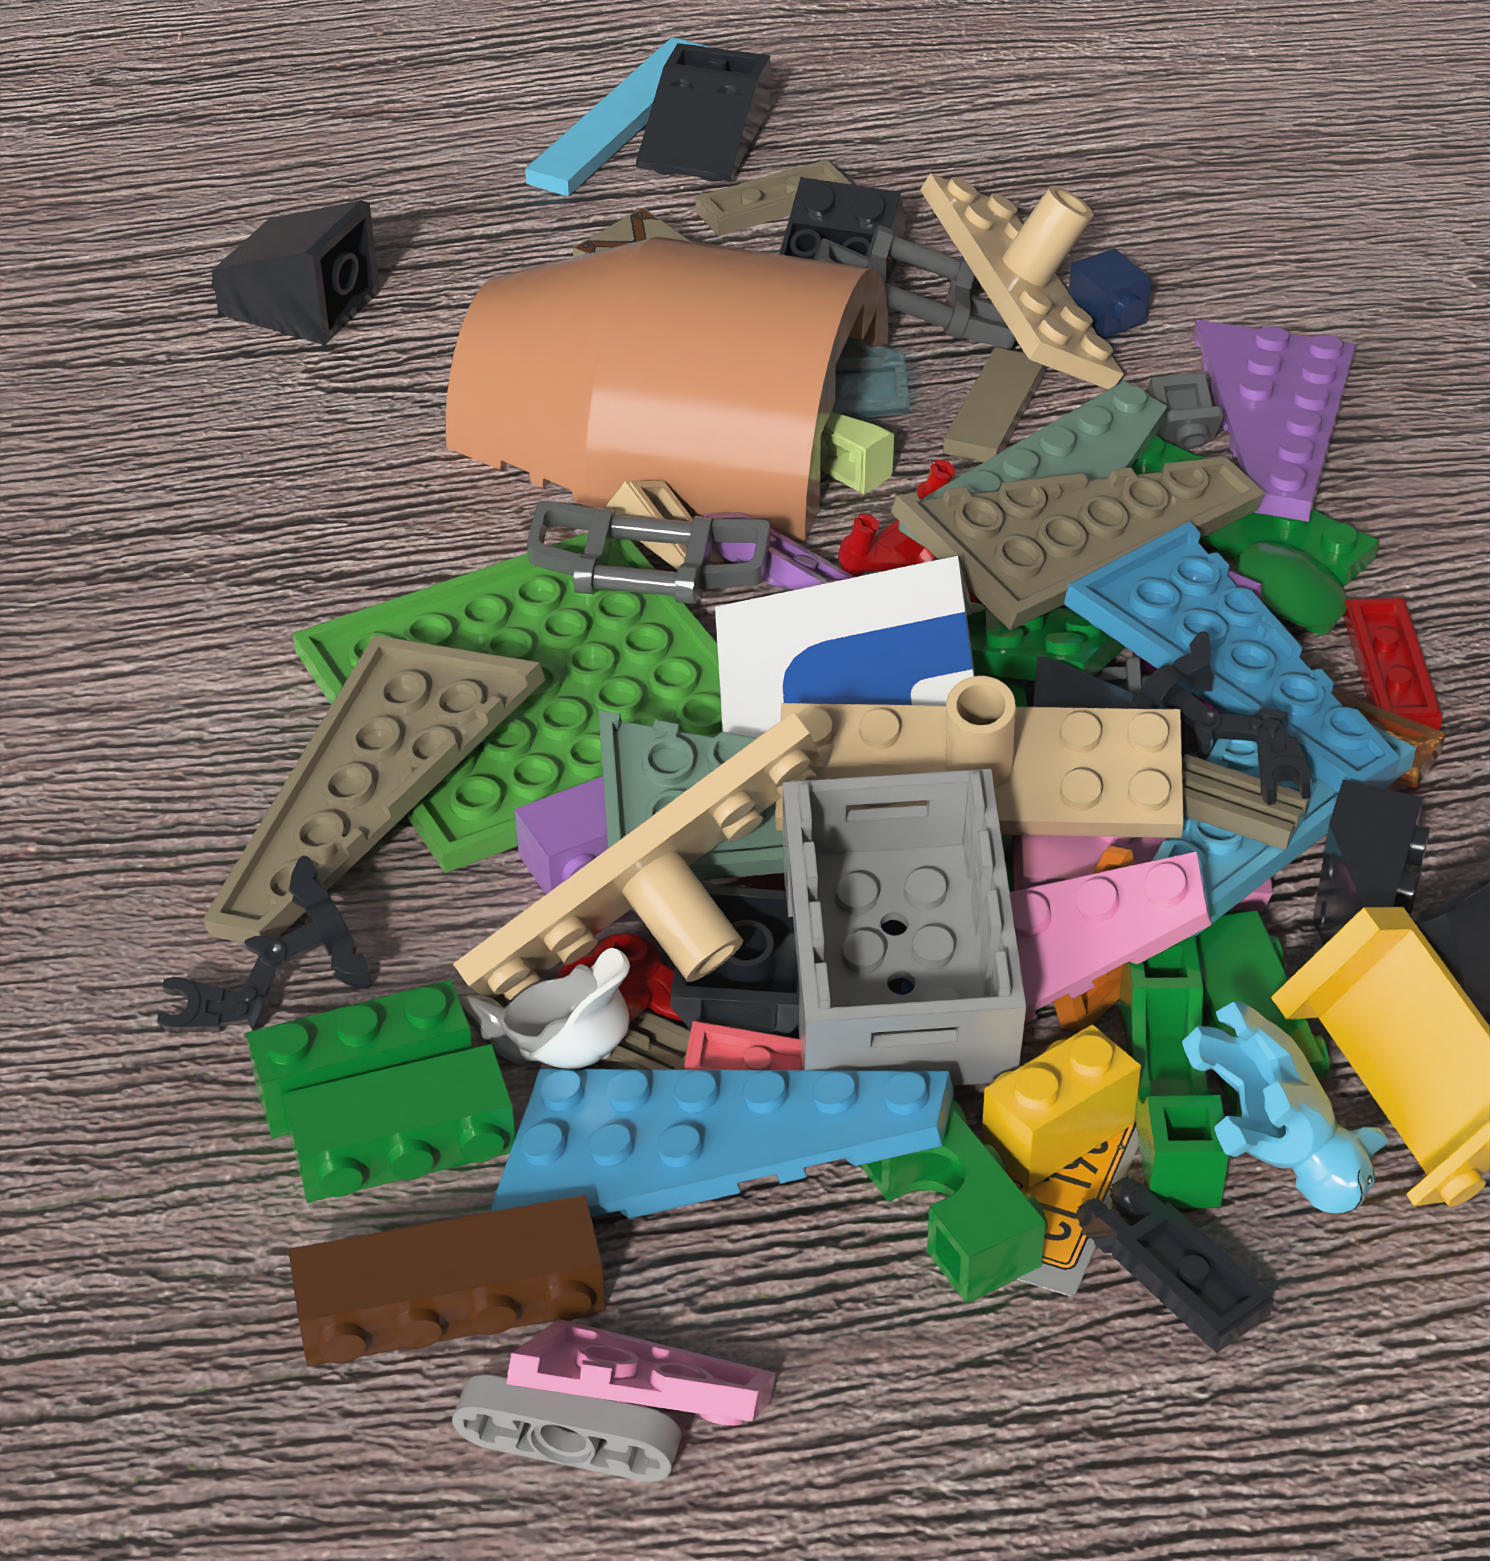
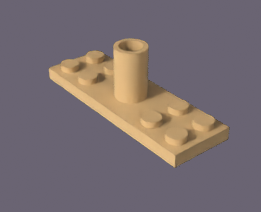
M930 173L920 191L1028 359L1108 390L1114 387L1124 373L1111 356L1113 352L1112 347L1096 334L1091 326L1093 322L1091 316L1077 306L1055 273L1093 218L1092 210L1071 192L1051 185L1026 222L1022 224L1016 216V206L1005 197L996 193H992L990 197L978 193L972 185L963 179L952 177L949 181Z
M973 676L957 683L948 694L946 706L781 703L780 721L794 712L811 734L823 763V767L815 772L818 777L817 780L991 769L1001 835L1182 838L1183 790L1180 709L1015 707V698L1009 687L998 679L988 676ZM782 797L776 801L775 810L776 830L783 831ZM927 800L848 805L846 810L927 805Z
M792 712L453 963V965L468 986L478 994L490 997L500 1005L505 1002L509 1004L529 987L543 982L540 976L560 961L565 965H569L584 957L598 943L595 935L634 908L687 982L698 980L727 961L740 948L743 939L689 866L726 838L732 843L751 833L763 820L760 813L781 797L783 798V782L817 780L818 777L815 772L823 767V763L810 732L796 714Z

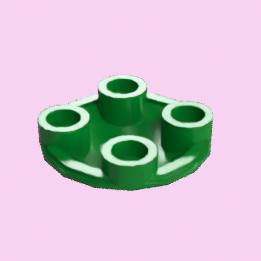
M1265 541L1249 545L1240 554L1238 562L1239 575L1261 584V601L1276 618L1279 617L1296 625L1304 626L1314 634L1327 635L1346 612L1345 600H1347L1340 581L1324 564L1308 553L1287 544Z

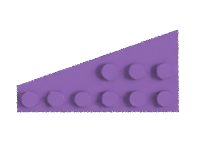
M1196 319L1193 339L1196 347H1201V363L1204 371H1209L1211 377L1210 390L1215 406L1222 408L1224 418L1221 424L1224 431H1229V448L1232 457L1238 458L1240 470L1266 493L1259 509L1254 513L1309 522L1351 371L1356 344L1342 342L1339 338L1331 335L1307 337L1289 334L1286 330L1273 326L1256 329Z

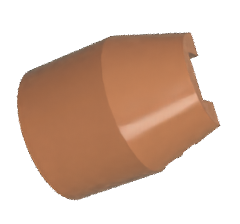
M658 236L491 278L481 286L473 298L457 339L447 391L446 447L499 470L504 468L507 463L529 472L532 484L543 488L551 481L572 490L574 502L591 508H605L625 481L664 480L693 520L695 516L704 517L707 513L742 512L754 519L768 521L770 528L794 542L806 543L820 510V436L835 404V375L875 381L888 352V309L883 279L874 268Z

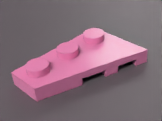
M558 1319L511 1353L506 1384L699 1413L703 1419L710 1422L734 1426L743 1424L745 1420L753 1422L771 1402L776 1373Z

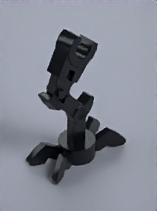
M1205 631L1198 633L1189 644L1190 654L1178 658L1172 665H1163L1155 670L1148 677L1141 691L1134 694L1132 702L1121 699L1111 704V708L1180 709V718L1195 730L1197 745L1205 754L1211 752L1213 740L1216 739L1253 741L1258 745L1260 792L1262 799L1267 805L1276 804L1275 785L1284 780L1293 781L1299 786L1302 799L1311 797V770L1303 755L1297 737L1290 738L1285 730L1289 725L1287 712L1262 708L1255 715L1219 714L1209 709L1193 696V692L1213 690L1211 645L1209 634Z
M304 855L298 859L291 875L289 892L293 895L292 902L305 909L310 923L278 939L267 936H253L246 939L244 942L246 949L258 955V958L241 991L233 992L224 988L190 981L182 977L164 979L163 989L165 993L173 996H183L188 999L186 1009L178 1015L158 1014L157 1022L161 1029L176 1034L221 1032L222 1026L248 1022L252 1031L258 1030L270 1011L266 998L279 969L285 963L322 945L329 956L332 954L331 969L334 970L335 980L349 986L364 989L371 986L372 979L368 972V963L362 953L356 954L354 939L327 890L321 886L317 878V871L308 856Z

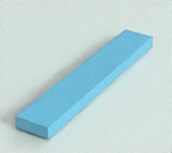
M671 37L525 169L526 184L565 196L573 193L647 124L663 66L677 43L708 46Z

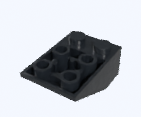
M677 43L663 66L636 159V168L654 170L662 175L676 173L697 176L711 182L731 181L771 107L770 55Z
M800 177L779 254L814 260L821 240L827 239L867 256L872 237L878 225L892 229L893 236L903 239L906 219L901 192ZM888 256L886 258V284L889 282L897 259Z
M1342 780L1329 822L1313 920L1323 946L1364 907H1404L1408 914H1412L1421 875H1418V872L1410 871L1409 866L1410 864L1422 866L1430 833V827L1418 825L1423 797Z

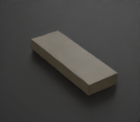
M825 159L695 197L696 213L717 236L790 216L800 177L851 185L852 183L829 160Z
M995 347L944 436L943 453L984 463L1003 452L1043 379L1046 366L1029 360L1025 353Z

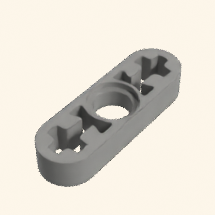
M478 1375L470 1378L463 1388L453 1414L452 1422L457 1432L469 1442L480 1447L643 1482L660 1481L670 1474L681 1440V1431L678 1425L670 1417L657 1410L614 1400L506 1384L507 1378L493 1375Z

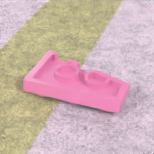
M1197 852L1009 892L1026 1002L1024 1024L1038 1018L1035 1013L1036 1010L1066 994H1069L1071 999L1087 992L1095 987L1092 982L1094 979L1129 961L1137 965L1211 926L1202 865Z

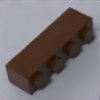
M586 1195L288 1249L307 1367L325 1363H347L362 1356L404 1348L421 1349L436 1342L478 1334L494 1335L505 1332L510 1328L558 1319L568 1321L579 1318L584 1314L605 1311L602 1262Z

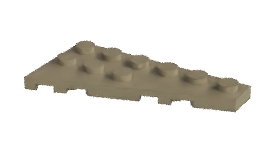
M1225 456L1165 463L1162 472L1136 475L1131 467L1113 469L1109 478L1088 480L1084 473L1001 482L998 491L970 494L966 487L945 489L943 498L920 500L917 493L898 494L893 503L891 513L938 560L958 556L967 588L1011 631L1064 605L1068 584L1188 521H1191L1201 533L1200 538L1257 511L1266 493Z
M374 635L202 919L209 935L239 943H244L246 939L253 936H267L278 939L305 913L304 908L292 902L293 895L289 892L291 875L298 859L304 855L308 856L317 871V878L321 886L326 890L333 886L546 680L540 662Z

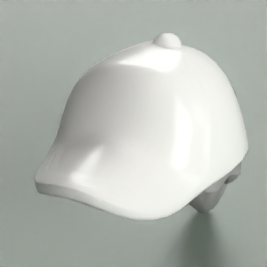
M609 948L602 952L591 968L580 964L574 968L570 975L564 978L537 983L523 991L505 1008L494 999L481 995L462 996L459 998L466 1018L477 1030L485 1044H492L495 1054L504 1060L514 1064L541 1061L557 1068L578 1069L594 1064L601 1059H607L611 1051L627 1034L629 1012L618 987L627 976L630 965L626 955L621 950Z

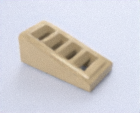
M664 480L625 481L605 507L614 509L616 515L693 522V518ZM640 541L678 570L679 566L684 563L688 545ZM712 545L708 565L725 564L724 559Z

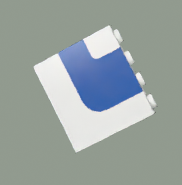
M958 556L715 607L723 732L754 738L760 737L780 722L781 703L946 706L947 697L951 689L960 681L975 676L967 619L968 615H972L971 602Z

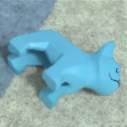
M1234 1001L1216 1011L1218 1020L1234 1028L1238 1037H1231L1221 1029L1197 1026L1182 1041L1192 1067L1199 1071L1213 1069L1239 1093L1242 1118L1226 1116L1214 1128L1225 1154L1238 1157L1246 1152L1274 1167L1282 1169L1291 1168L1297 1176L1295 1187L1309 1200L1311 1205L1323 1212L1334 1214L1348 1213L1359 1208L1365 1200V1195L1375 1182V1171L1370 1159L1388 1142L1384 1132L1378 1127L1347 1130L1337 1124L1329 1098L1303 1052L1292 1037L1242 1001Z

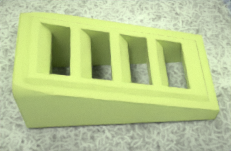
M831 412L820 436V471L863 495L891 477L893 472L894 434L877 425Z

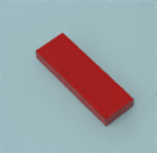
M1405 598L1345 600L1346 612L1343 615V619L1375 727L1391 735L1439 733L1443 716Z

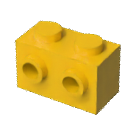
M1093 1024L1068 1039H1060L1051 1044L1042 1055L1015 1071H1006L1000 1074L985 1088L981 1143L993 1146L999 1153L1005 1169L1025 1188L1030 1189L1134 1124L1141 1065Z

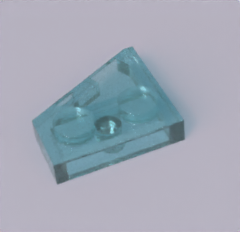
M848 337L835 365V404L831 412L851 418L908 415L910 405L905 355L882 346L872 347L865 344L862 339Z

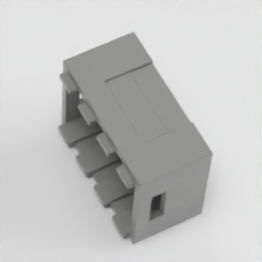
M980 769L783 782V868L788 917H793L799 974V1038L802 1070L949 1071L953 1086L992 1083L1000 1074L1018 1069L1026 1002L992 770ZM927 800V805L846 810L848 805ZM889 920H898L905 924L907 930L901 935L892 936L885 933L881 926ZM903 978L909 980L914 985V989L908 994L899 995L893 993L888 988V984L894 979Z

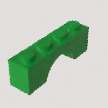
M1188 937L1137 965L1129 961L1123 964L1120 1003L1127 1054L1141 1065L1135 1117L1144 1185L1162 1203L1166 1204L1169 1202L1176 1209L1221 1208L1229 1155L1225 1154L1214 1129L1224 1119L1221 1095L1209 1094L1205 1071H1199L1192 1067L1182 1044V1041L1197 1026H1202V976L1195 937Z

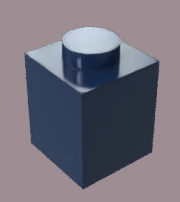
M1114 248L1071 263L1069 294L1077 306L1091 316L1093 319L1091 326L1102 338L1147 323L1151 278Z

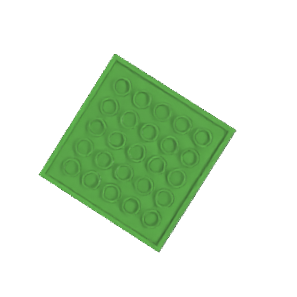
M589 532L550 546L584 554ZM613 539L607 566L655 570L631 540ZM528 553L295 632L293 633L295 652L331 705L374 635L540 662L546 680L406 814L444 873H448L518 846L515 820L516 808L603 776L598 710L621 714V720L624 722L653 727L655 720L679 724L680 732L714 738L723 732L718 645L684 603L676 602L675 596L602 589L594 595L575 593L573 586L574 576L534 566L530 563Z

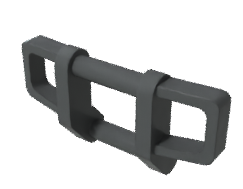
M878 225L874 232L867 256L830 240H821L814 260L876 269L883 279L888 308L944 328V334L958 339L962 337L1004 349H1012L1016 339L992 301L970 294L974 273L963 256L958 260L893 236L892 229ZM887 256L951 279L945 305L886 284Z
M540 501L537 503L527 539L529 561L532 565L574 576L573 586L575 593L594 595L602 589L675 596L676 602L695 604L702 597L703 589L756 586L763 581L770 547V524L768 521L761 519H713L712 517L695 516L693 522L622 516L616 515L615 510L610 508H591L553 501ZM551 526H562L589 531L584 554L544 545L547 529ZM613 539L688 545L684 563L679 566L678 572L607 566ZM713 542L756 544L754 556L748 562L708 565Z

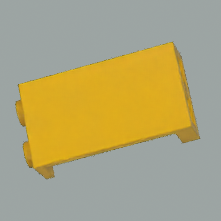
M1364 907L1271 998L1286 1020L1319 1018L1423 1168L1427 1176L1406 1194L1414 1206L1446 1202L1448 1207H1455L1471 1199L1484 1188L1486 1182L1482 1175L1490 1169V1026L1404 907Z

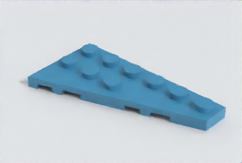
M1191 521L1068 584L1064 605L1157 669L1163 665H1172L1178 658L1190 654L1189 644L1198 633L1202 631L1209 634L1212 654L1213 690L1193 693L1223 714L1255 715L1262 708L1287 712L1289 725L1285 728L1290 738L1297 737L1306 762L1310 767L1311 774L1328 785L1333 791L1339 793L1342 780L1379 788L1395 777L1400 762L1399 755L1358 709L1342 706L1331 693L1334 682L1321 668L1311 671L1300 658L1302 646L1252 590L1238 588L1227 576L1230 565L1218 552L1208 554L1198 543L1201 533Z
M540 1069L489 1212L586 1195L591 1217L620 1211L628 1219L738 1194L740 1193V1182L777 1174L781 1184L807 1178L806 1167L845 1158L854 1166H859L940 1147L943 1143L954 1093L949 1071Z

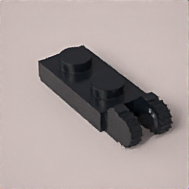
M1123 1177L1112 1184V1188L1109 1189L1111 1191L1109 1196L1113 1200L1112 1204L1115 1205L1116 1211H1119L1122 1217H1126L1128 1223L1112 1209H1108L1106 1203L1103 1204L1100 1199L1092 1198L1078 1206L1076 1211L1078 1216L1076 1218L1079 1220V1226L1082 1227L1083 1233H1086L1088 1239L1091 1238L1103 1253H1112V1257L1216 1353L1271 1315L1274 1303L1272 1294L1169 1202L1166 1204L1162 1203L1145 1186L1142 1187L1139 1181H1135L1133 1177Z

